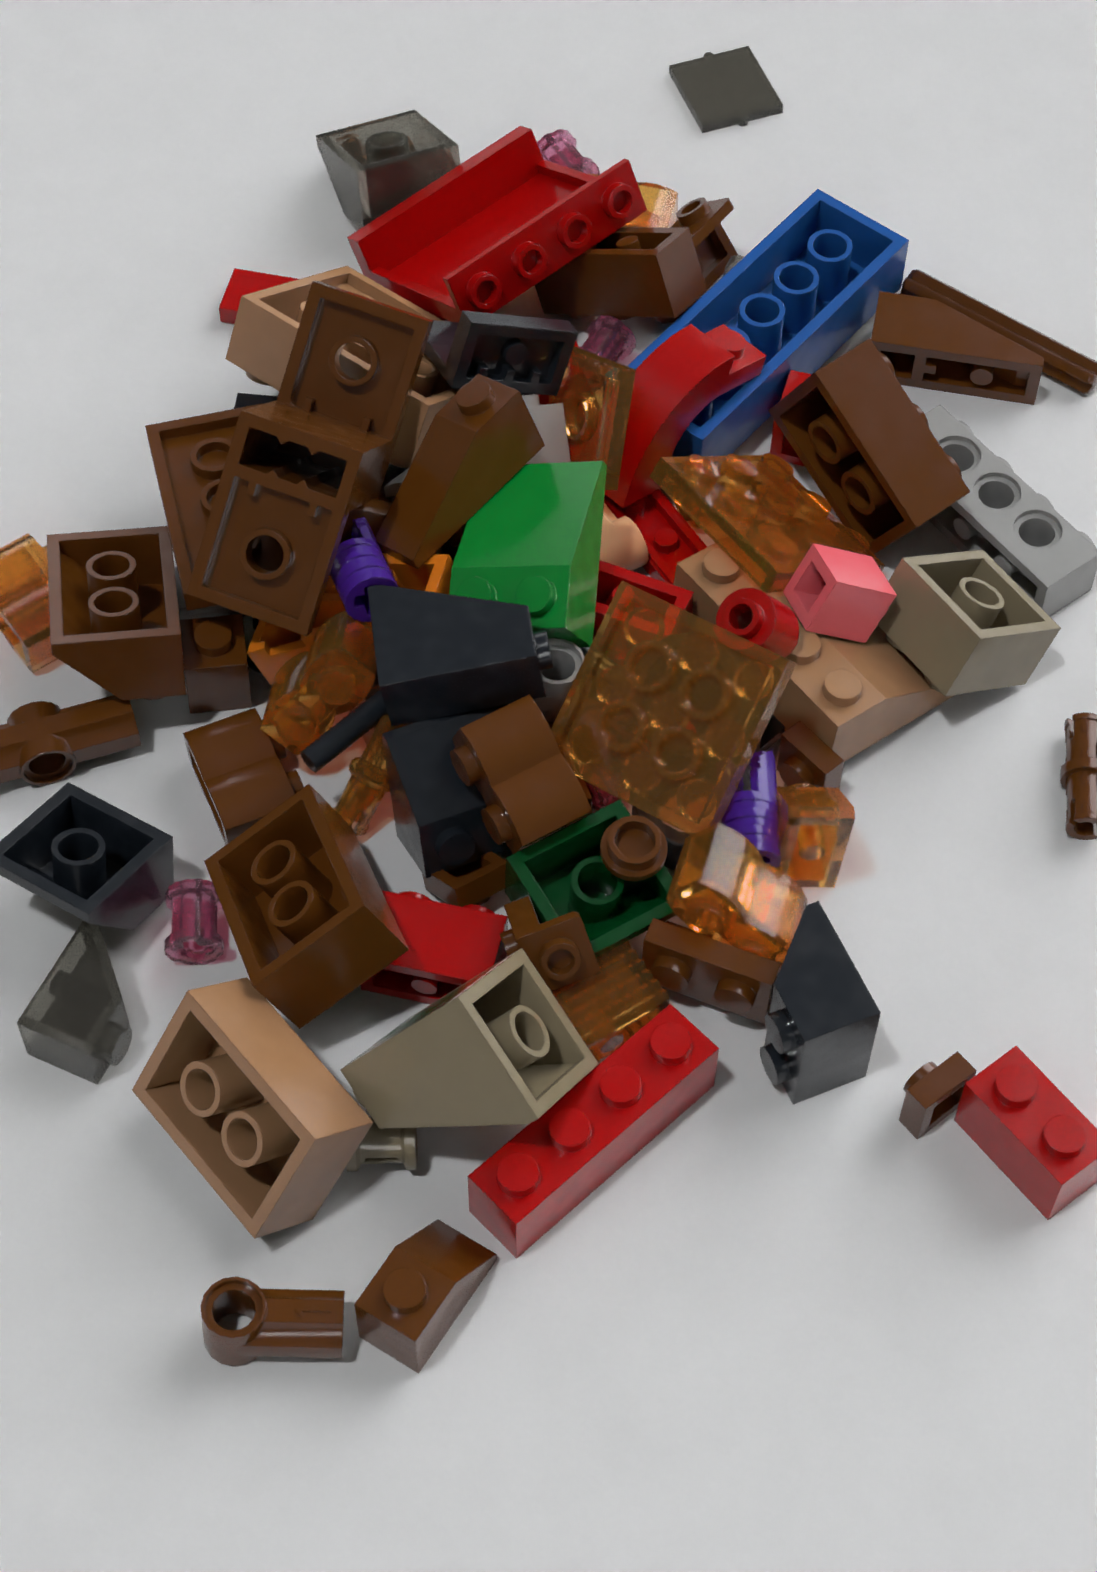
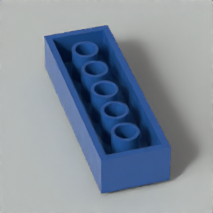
M817 189L609 382L608 407L637 367L664 341L690 324L703 333L724 324L731 330L740 333L747 342L767 355L760 375L729 390L710 402L693 419L678 441L668 467L697 486H700L771 416L768 410L781 400L790 370L808 374L815 373L876 313L879 291L896 293L901 289L909 240Z

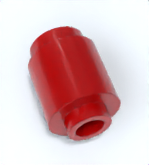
M738 589L728 595L718 609L716 629L721 641L729 648L756 662L763 664L778 662L790 655L798 643L799 623L795 613L787 605L759 589Z

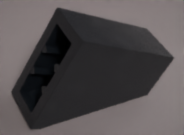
M386 585L367 587L379 688L391 726L506 705L527 695H530L533 699L546 697L542 670L554 668L547 630L534 632L527 605Z

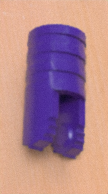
M362 517L353 519L352 538L339 544L330 576L347 614L355 620L369 622L371 621L367 587L375 585L398 587L366 518Z
M772 750L751 754V790H743V777L735 761L729 762L727 760L717 763L721 862L725 870L734 874H765L775 870L781 863L776 763Z

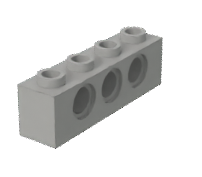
M941 405L925 413L929 429L944 452L956 461L961 470L962 479L970 490V493L929 519V521L961 552L984 550L1049 616L1089 592L1097 571V548L1089 536L1081 531H1077L1065 520L1045 496L1036 493L1014 473L1012 467L1005 459L997 457L978 440L967 424L958 421Z

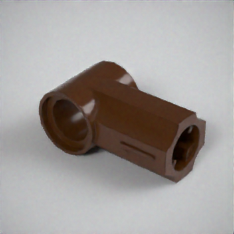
M236 1276L223 1278L209 1287L203 1295L201 1302L204 1346L213 1359L229 1366L246 1365L258 1356L342 1358L345 1291L261 1289L249 1279ZM233 1313L244 1314L252 1319L246 1327L233 1331L223 1329L217 1324L221 1318Z

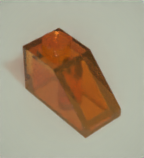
M807 783L793 784L788 787L777 786L781 863L779 867L769 872L770 886L835 887L855 821L854 806L839 788L816 787Z

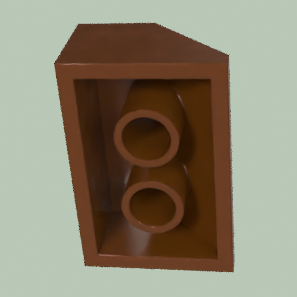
M168 526L47 535L52 655L121 700H158L169 696L186 695L173 549Z

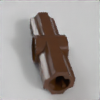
M112 695L60 709L58 705L46 701L31 702L20 706L10 714L7 724L0 725V784L23 778L25 782L32 785L54 784L71 775L76 768V763L142 746L130 700H121Z

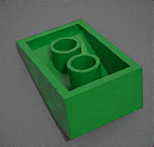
M603 461L525 464L467 521L451 568L449 594L527 605L534 632L547 630L548 639H565L573 642L579 648L592 647L607 464Z

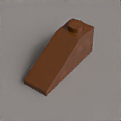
M879 291L871 340L878 351L883 353L892 363L895 377L900 385L1034 405L1043 370L1044 357L936 299Z
M477 374L469 383L462 386L456 395L436 413L375 537L381 551L419 569L545 446L520 391Z

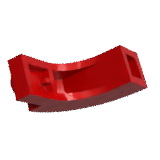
M690 324L658 346L637 367L618 391L603 415L589 445L585 462L603 461L607 464L605 495L622 508H625L662 488L674 449L693 419L720 395L760 375L767 355L747 342L740 333L731 330L724 324L706 333Z

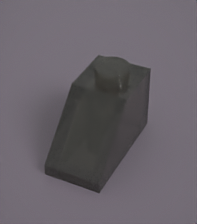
M83 920L17 1021V1026L28 1055L97 1085L110 1065H118L126 1055L132 1040V1029L100 925L89 924Z

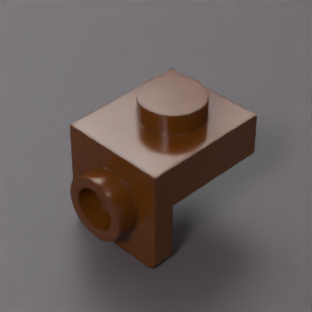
M529 896L504 905L512 929L499 934L507 956L523 948L550 991L596 975L599 972L600 968L578 912H570L539 924Z

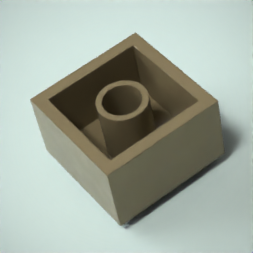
M984 550L902 558L888 581L897 596L885 616L878 623V626L886 633L887 641L894 648L903 652L924 674L927 684L945 697L1026 684L1061 629Z

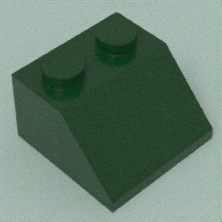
M620 799L506 857L505 893L509 900L513 902L529 896L539 924L570 912H578L596 958L648 931L653 918L665 922L689 909L690 904L664 865L657 874L642 881L620 879L610 873L604 866L600 856V844L605 830L615 821L630 816V813Z

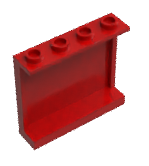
M519 126L354 232L347 239L364 276L423 310L450 322H459L462 310L494 313L647 211L629 160H621L596 177L544 160L532 129Z

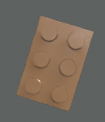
M247 977L187 990L132 1089L139 1100L254 1239L313 1220L373 1124L371 1118L267 999L252 986L251 981Z

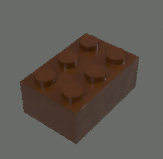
M870 338L813 373L768 410L863 555H874L970 493L962 479V473L958 464L951 456L944 452L929 429L928 420L919 406L912 403L895 377L892 363L883 353L878 351Z
M310 784L299 790L204 861L252 986L299 1029L324 1011L330 1009L343 997L376 973L385 969L391 962L409 950L353 828Z

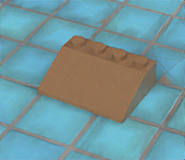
M343 266L243 295L240 300L225 359L246 371L247 377L252 381L271 386L280 391L312 281H320L430 320H443L349 266ZM354 342L347 344L342 349L339 362L343 372L355 379L364 377L371 366V358L367 349L361 344ZM425 353L421 360L389 462L401 468H410L436 413L458 392L447 384L444 377Z
M808 528L723 538L677 563L673 585L694 592L690 633H699L721 640L716 629L718 609L728 595L742 588L759 589L787 605L794 612L783 590L812 544L826 545ZM797 617L799 640L790 655L771 664L759 663L746 657L759 680L760 702L785 726V731L801 721L839 755L844 762L955 696L945 697L942 693L929 686L920 669L903 652L894 648L887 641L886 633L878 625L867 642L862 643L806 631Z

